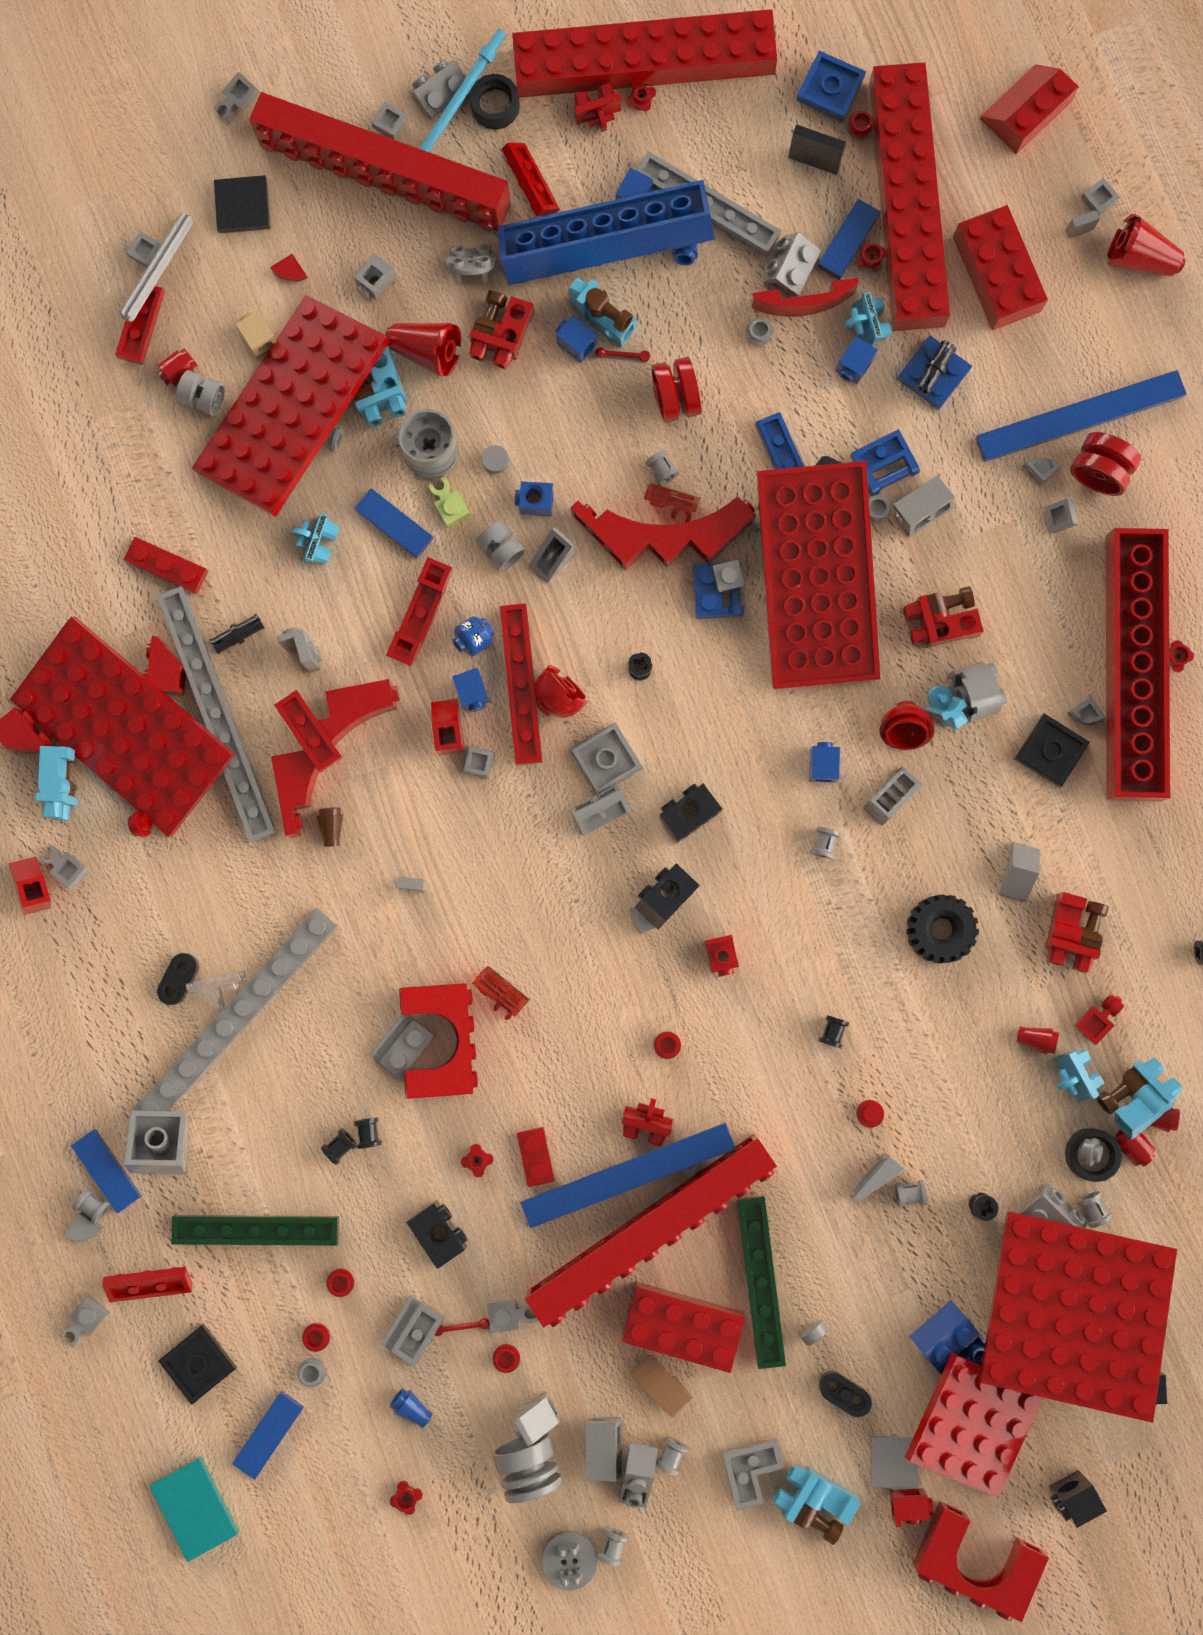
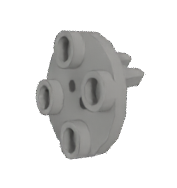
M482 244L476 248L466 249L463 246H453L449 249L450 254L446 256L444 264L446 270L455 274L456 285L462 284V275L482 274V282L488 283V271L495 268L497 264V257L492 252L490 245Z
M565 1531L551 1537L547 1541L542 1555L544 1575L552 1585L561 1590L573 1591L589 1583L597 1569V1554L590 1538L585 1534Z

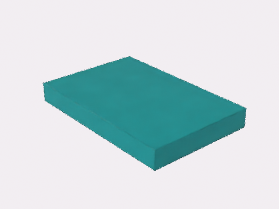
M202 1457L191 1461L149 1486L187 1562L239 1533Z

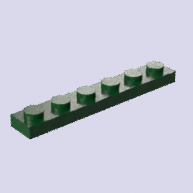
M765 1196L737 1199L757 1367L758 1369L786 1366Z
M172 1216L171 1245L337 1246L339 1244V1216Z

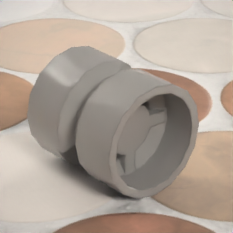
M187 370L182 375L176 390V401L190 408L197 406L198 411L210 416H215L218 413L225 396L224 383L211 378L205 380L203 375Z
M498 521L488 527L476 540V544L485 555L491 554L490 561L499 572H503L513 566L526 552V549L517 538H511L512 532L503 521Z

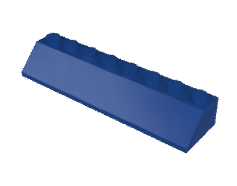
M704 180L498 226L501 263L508 285L548 278L553 275L574 272L593 266H601L602 264L624 261L629 258L651 255L656 252L715 240Z

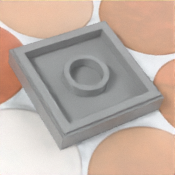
M616 722L570 749L596 795L621 783L643 769Z

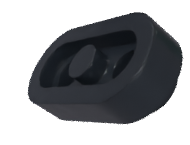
M180 953L172 958L157 988L158 998L164 1004L176 1005L185 999L199 970L198 960L193 955ZM181 962L187 964V969L184 972H181L179 969ZM170 986L175 990L174 995L171 997L167 994V988Z
M828 1371L821 1376L819 1390L826 1400L853 1417H863L870 1411L872 1406L871 1397L864 1388L837 1371ZM830 1381L837 1382V1387L835 1389L828 1388V1383ZM855 1396L861 1397V1402L858 1405L851 1403L852 1398Z

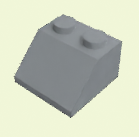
M131 1111L125 1156V1166L130 1173L186 1174L188 1157L187 1112Z

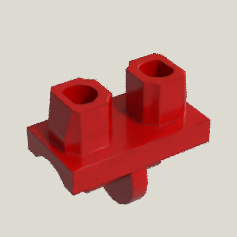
M610 83L597 88L599 99L590 101L587 91L574 95V118L577 125L588 122L590 128L599 125L601 132L607 131L606 122L615 120L613 113L621 111L619 92H614Z
M654 1098L650 1099L649 1105L638 1103L637 1109L626 1106L621 1123L624 1124L623 1136L637 1139L640 1129L649 1131L648 1142L661 1147L666 1136L670 1137L673 1118L663 1116L665 1110L655 1107L656 1099Z

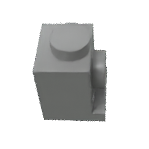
M375 253L354 276L358 286L356 290L364 298L369 299L372 297L376 301L392 283L398 280L395 270ZM374 280H378L374 285L371 284Z

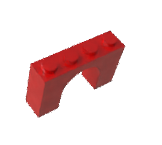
M467 983L399 988L400 1015L437 1014L447 1019L456 1033V1048L446 1063L435 1068L404 1070L405 1098L415 1099L473 1094V1088L478 1087L477 1071H472L471 1061L476 1060L475 1043L470 1044V1033L474 1032V1018L469 1016L468 1005L473 1003L472 989H467Z
M939 1501L913 1561L918 1577L930 1584H934V1581L944 1585V1589L955 1596H960V1594L968 1596L970 1601L980 1608L991 1607L996 1610L998 1616L1007 1621H1012L1014 1618L1022 1622L1049 1557L1043 1549L1017 1537L1005 1566L996 1576L987 1580H975L965 1576L958 1569L957 1554L970 1524V1519L965 1512Z

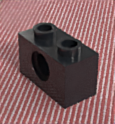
M704 783L699 787L693 784L682 792L685 797L675 802L672 799L660 808L663 813L659 815V818L677 843L681 842L723 810ZM684 805H693L697 811L696 816L693 818L684 817L681 812Z
M677 863L670 870L665 867L654 878L657 883L653 887L648 884L637 896L641 900L635 908L658 930L700 886ZM661 890L666 891L670 899L665 898L661 894Z
M435 1201L406 1222L436 1269L465 1251L467 1248L465 1242L468 1241L460 1227L455 1228L450 1221L452 1214L444 1203L440 1205L438 1201ZM433 1227H443L446 1230V1238L443 1240L436 1239L432 1234Z
M1079 1470L1050 1485L1054 1494L1050 1499L1058 1513H1061L1065 1521L1071 1520L1077 1528L1107 1512L1093 1484Z

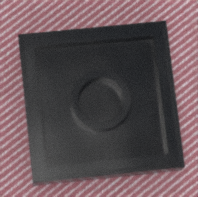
M796 125L792 135L788 158L837 175L846 142Z
M266 175L214 180L216 222L219 233L271 229Z
M1044 713L1014 760L1061 788L1090 741Z
M205 1324L201 1325L158 1360L191 1405L237 1368Z

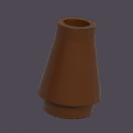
M340 807L319 809V815L316 817L324 847L340 846L343 821Z

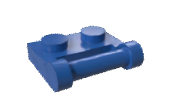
M899 429L852 452L850 455L853 462L867 461L868 491L871 496L879 494L881 489L909 475L914 476L920 473V468ZM903 459L905 466L875 480L872 475L873 473Z
M722 563L693 564L696 619L739 617L744 615V606H741L740 588L729 590L730 607H723L722 592H717L711 568Z

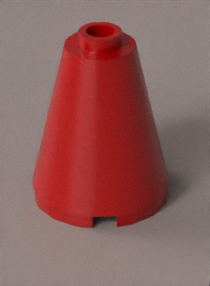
M1130 214L1126 217L1124 222L1127 225L1123 230L1118 228L1110 243L1107 257L1111 258V261L1107 262L1108 265L1172 277L1175 273H1180L1186 262L1184 251L1139 215Z
M394 323L386 330L385 335L390 340L388 344L390 350L438 376L447 377L453 372L459 359V355H455L456 346L461 347L462 342L459 326L452 323Z

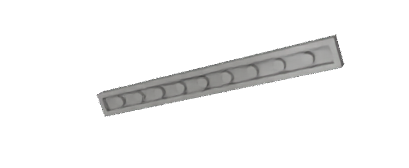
M180 586L157 595L159 604L206 728L235 753V756L225 767L223 773L249 842L254 843L277 834L185 589Z
M316 908L132 1111H170L338 926L319 908Z

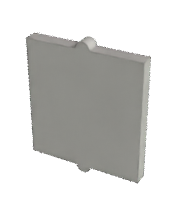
M896 1434L891 1436H871L872 1488H892L893 1491H897L898 1488H918V1465L909 1462L905 1458L913 1437L896 1436Z

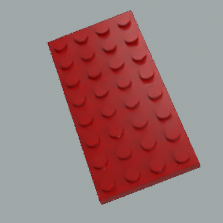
M307 295L304 296L277 337V342L271 346L191 468L197 474L274 517L277 516L390 343L386 335Z
M867 461L756 471L772 688L781 689L881 679Z
M70 616L10 698V701L23 712L27 710L37 724L62 746L75 750V757L137 811H141L142 815L147 814L149 821L167 837H172L235 756L233 751L74 616Z

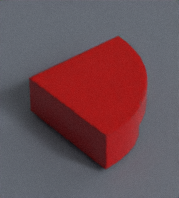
M293 254L270 267L272 272L280 279L295 282L307 279V275Z

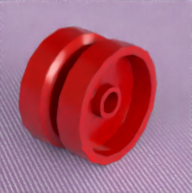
M687 356L675 359L673 375L666 362L651 365L654 395L663 422L668 423L678 420L680 416L679 403L685 416L701 415L700 394L690 358Z
M1092 432L1088 434L1082 444V453H1079L1074 459L1070 472L1078 482L1095 492L1109 496H1121L1131 481L1130 475L1134 474L1142 460L1141 454L1135 447L1117 436L1103 432Z

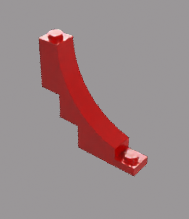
M738 496L721 509L703 518L669 525L646 524L619 516L608 509L596 519L597 514L587 503L583 506L579 500L570 507L571 515L625 570L648 549L666 567L671 565L689 547L707 564H710L754 522L756 517L754 507L747 500L744 499L742 501Z
M389 679L325 691L330 718L318 721L336 746L344 736L361 723L382 713L396 710V702L400 701L397 685L393 686ZM304 749L271 756L285 836L289 838L301 836L300 829H303V820L301 813H297L296 810L311 806L312 793L319 774Z

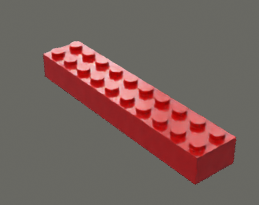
M772 9L512 33L519 98L597 91L599 86L610 83L613 89L632 88V84L636 82H641L643 86H656L775 75L777 65Z
M926 62L873 66L869 87L872 118L874 120L873 130L884 247L886 250L885 257L892 331L942 328L946 326L950 317Z
M260 92L249 121L259 145L268 152L273 153L277 151L293 161L302 160L308 162L315 169L322 170L324 168L332 171L340 178H352L362 186L377 187L387 195H399L412 204L419 205L421 203L429 206L436 213L443 214L445 212L453 215L461 222L470 221L476 223L486 231H498V226L503 225L511 206L507 180L272 95Z
M1114 528L1106 535L1107 801L1161 802L1170 799L1169 529Z
M755 1134L751 1135L738 1144L735 1150L727 1152L693 1175L692 1178L690 1177L528 1289L525 1301L543 1328L549 1324L551 1327H555L566 1318L565 1314L569 1310L574 1308L575 1311H578L589 1303L588 1298L592 1294L597 1292L598 1295H601L613 1286L611 1282L615 1278L620 1276L623 1279L636 1270L634 1266L638 1262L644 1260L646 1263L659 1254L657 1250L664 1244H667L668 1247L675 1244L682 1238L681 1233L689 1227L691 1230H695L705 1222L704 1217L712 1211L714 1214H718L728 1206L727 1201L735 1195L737 1198H741L751 1191L750 1185L759 1179L760 1182H764L775 1174L773 1169L777 1165Z

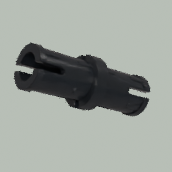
M941 341L934 357L926 363V370L915 386L920 392L927 383L922 394L930 395L939 377L945 374L947 370L946 365L957 349L954 344H951L945 353L950 343L949 341Z
M256 613L238 625H230L229 630L209 640L214 645L213 648L217 654H220L238 642L242 644L245 642V638L265 627Z

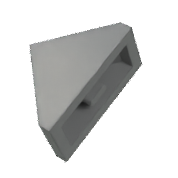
M554 527L528 566L549 583L576 555L575 544Z
M1012 842L999 892L1000 895L1027 901L1039 875L1040 849Z

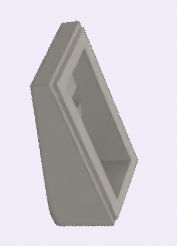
M902 766L863 808L879 824L884 825L922 784ZM900 778L911 789L909 791L906 790L897 779ZM892 786V787H893L895 790H897L903 797L900 798V797H899L894 791H892L889 787ZM883 794L895 804L894 807L882 796Z
M883 1154L850 1192V1196L859 1202L903 1173L905 1169L889 1155Z

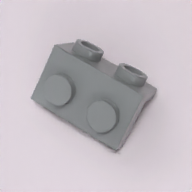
M445 59L432 68L434 70L432 75L428 78L423 75L412 83L414 88L409 91L411 97L415 96L429 119L434 118L447 107L466 78L455 60L448 63Z
M799 232L780 239L776 247L777 252L766 266V274L763 278L764 283H775L792 297L800 295L821 252L818 247Z
M290 628L283 631V635L277 636L278 643L287 652L297 650L301 664L310 673L320 670L318 662L322 661L319 647L315 646L314 641L303 629Z
M1046 1184L1041 1194L1020 1211V1214L1082 1228L1087 1226L1083 1214L1079 1210L1073 1209L1065 1201L1063 1194L1059 1190L1053 1189L1049 1184Z

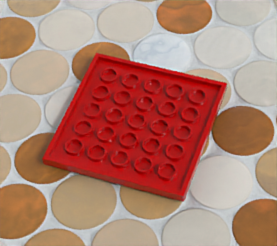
M1008 1211L1006 1213L979 1383L1153 1423L1177 1249Z

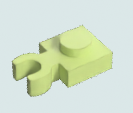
M442 477L441 479L444 484L442 490H436L432 483L429 484V488L434 497L440 498V500L434 502V505L445 525L449 528L469 517L470 512L457 490L451 494L449 493V482L445 477Z

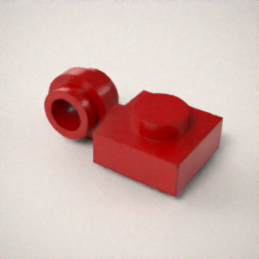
M1110 994L1100 1005L1104 1008L1102 1012L1095 1006H1092L1074 1024V1027L1094 1045H1097L1115 1026L1107 1017L1109 1015L1115 1017L1124 1008L1125 1005L1121 1003L1122 999L1119 996L1115 997L1113 994Z

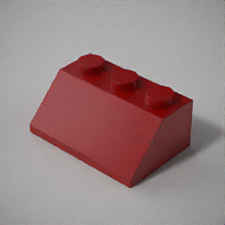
M1035 64L981 115L980 120L1017 154L1072 102L1079 86L1060 68Z

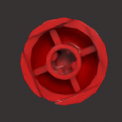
M548 665L537 678L534 688L535 697L539 701L537 704L538 709L546 716L552 714L558 718H567L575 715L588 703L587 700H584L586 698L585 694L570 677L566 676L564 678L559 676L560 669L553 665Z

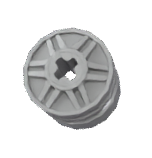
M423 409L408 415L401 423L398 432L399 445L405 462L413 473L419 477L434 479L446 475L453 469L457 463L459 450L454 428L448 417L436 410Z
M548 1433L530 1446H527L525 1440L520 1441L517 1438L493 1451L492 1456L497 1472L509 1474L501 1481L502 1488L507 1489L504 1494L506 1502L521 1503L535 1500L554 1491L562 1484L561 1474L556 1472L558 1464L554 1461L544 1462L554 1453Z

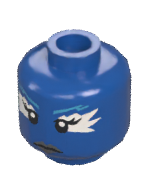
M472 616L455 627L453 644L460 653L465 652L469 656H475L492 644L494 632L486 619Z

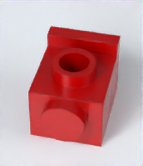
M728 935L705 940L704 943L711 973L718 972V977L735 974L733 968L739 967L733 936ZM720 951H725L728 955V959L725 962H721L718 959Z
M923 1488L890 1490L891 1515L896 1527H902L901 1521L912 1525L920 1524L922 1520H930L929 1516L934 1515L932 1498H928Z

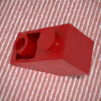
M152 636L151 643H148L146 648V657L149 659L148 670L146 669L143 675L165 694L184 696L186 672L183 664L164 641L157 636Z
M458 699L431 702V720L436 753L440 756L465 752Z
M14 707L0 719V742L8 750L40 754V746H51L53 744L52 739L44 731L40 732L36 728L35 724L37 722L27 710L23 712Z
M32 857L9 863L23 915L51 908L50 896L37 858Z

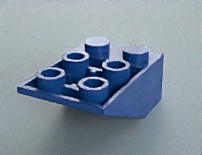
M952 1300L909 1336L941 1375L951 1352L982 1365L986 1341Z

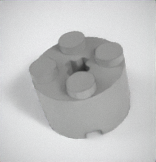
M978 662L948 674L947 680L952 678V685L948 686L952 696L964 699L967 707L962 709L968 720L967 723L999 713L1002 705L1007 703L1006 694L999 687L996 679L998 673L993 663Z

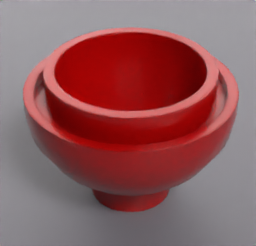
M901 701L883 716L879 732L881 739L888 746L899 750H914L929 743L934 736L935 729L932 717L923 708L917 706L912 701Z

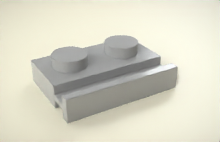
M401 1015L370 1055L401 1080L404 1077V1070H409L435 1038V1035L410 1015Z
M411 1295L381 1345L415 1367L445 1316Z

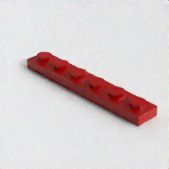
M527 604L500 606L515 764L518 766L543 763L537 700L534 690L535 681Z

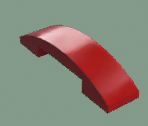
M858 278L832 281L827 293L781 299L779 289L756 292L752 295L751 306L757 311L776 316L797 317L812 315L834 308L855 294L859 282Z
M427 557L417 580L418 586L399 631L395 632L386 656L412 666L439 609L453 569L451 566Z

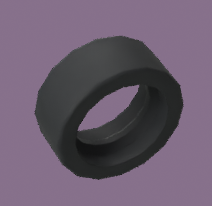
M489 74L478 79L471 88L470 105L473 117L480 125L487 129L498 130L506 128L514 122L519 114L520 102L517 87L511 79L501 74ZM491 90H501L509 95L510 105L501 113H487L480 107L479 102L482 95Z
M1085 1128L1077 1131L1070 1137L1066 1144L1065 1158L1071 1171L1078 1177L1092 1182H1101L1108 1180L1116 1174L1121 1166L1122 1152L1115 1137L1108 1132L1095 1128ZM1085 1139H1100L1109 1149V1161L1099 1171L1086 1170L1078 1161V1148Z

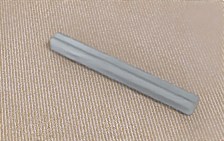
M185 213L179 214L119 311L123 320L128 322L134 321L193 225L190 215Z

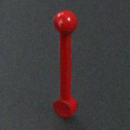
M598 347L595 351L596 356L599 358L604 356L640 358L642 362H647L650 358V353L646 350L641 351V353L609 351Z
M482 1318L479 1322L445 1327L440 1325L435 1336H441L443 1332L477 1327L487 1329L490 1326L489 1320Z

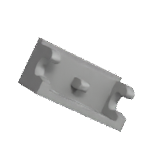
M937 475L894 503L893 508L897 512L894 515L910 537L952 510L955 496Z
M618 784L570 808L583 836L624 814L632 812Z
M595 1417L593 1421H586L585 1423L586 1481L617 1482L622 1476L621 1417Z

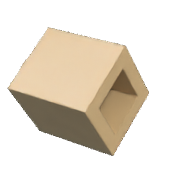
M258 310L254 313L245 314L236 323L238 330L257 359L265 355L271 346L277 342Z

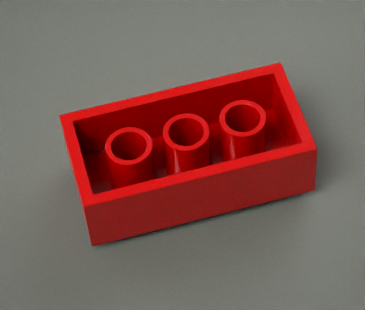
M1008 205L958 223L953 239L992 331L1040 313L1046 305L1048 298Z
M636 1282L622 1334V1342L731 1373L745 1316L742 1311Z

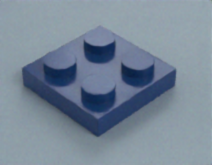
M819 50L797 94L796 101L844 121L865 78L866 71Z
M930 335L898 375L897 380L940 410L971 370L972 365L954 353L946 365L947 370L945 374L939 377L931 394H922L927 383L919 392L915 386L926 370V363L934 357L940 346V342Z

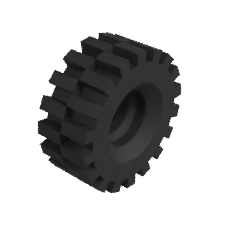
M941 894L922 900L912 909V914L907 919L908 929H906V935H909L910 940L908 942L910 946L915 948L914 952L917 955H921L924 957L923 959L934 963H951L962 959L961 957L971 952V947L975 946L977 942L975 937L979 935V929H976L978 919L977 917L974 918L972 914L974 910L965 905L967 902L962 899L959 900L953 895ZM939 918L948 920L952 926V933L945 940L935 938L931 931L933 922Z

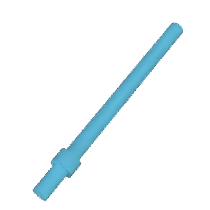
M498 28L489 43L483 45L478 53L479 58L419 149L427 152L431 151L487 64L492 63L497 55L496 50L506 37V33Z

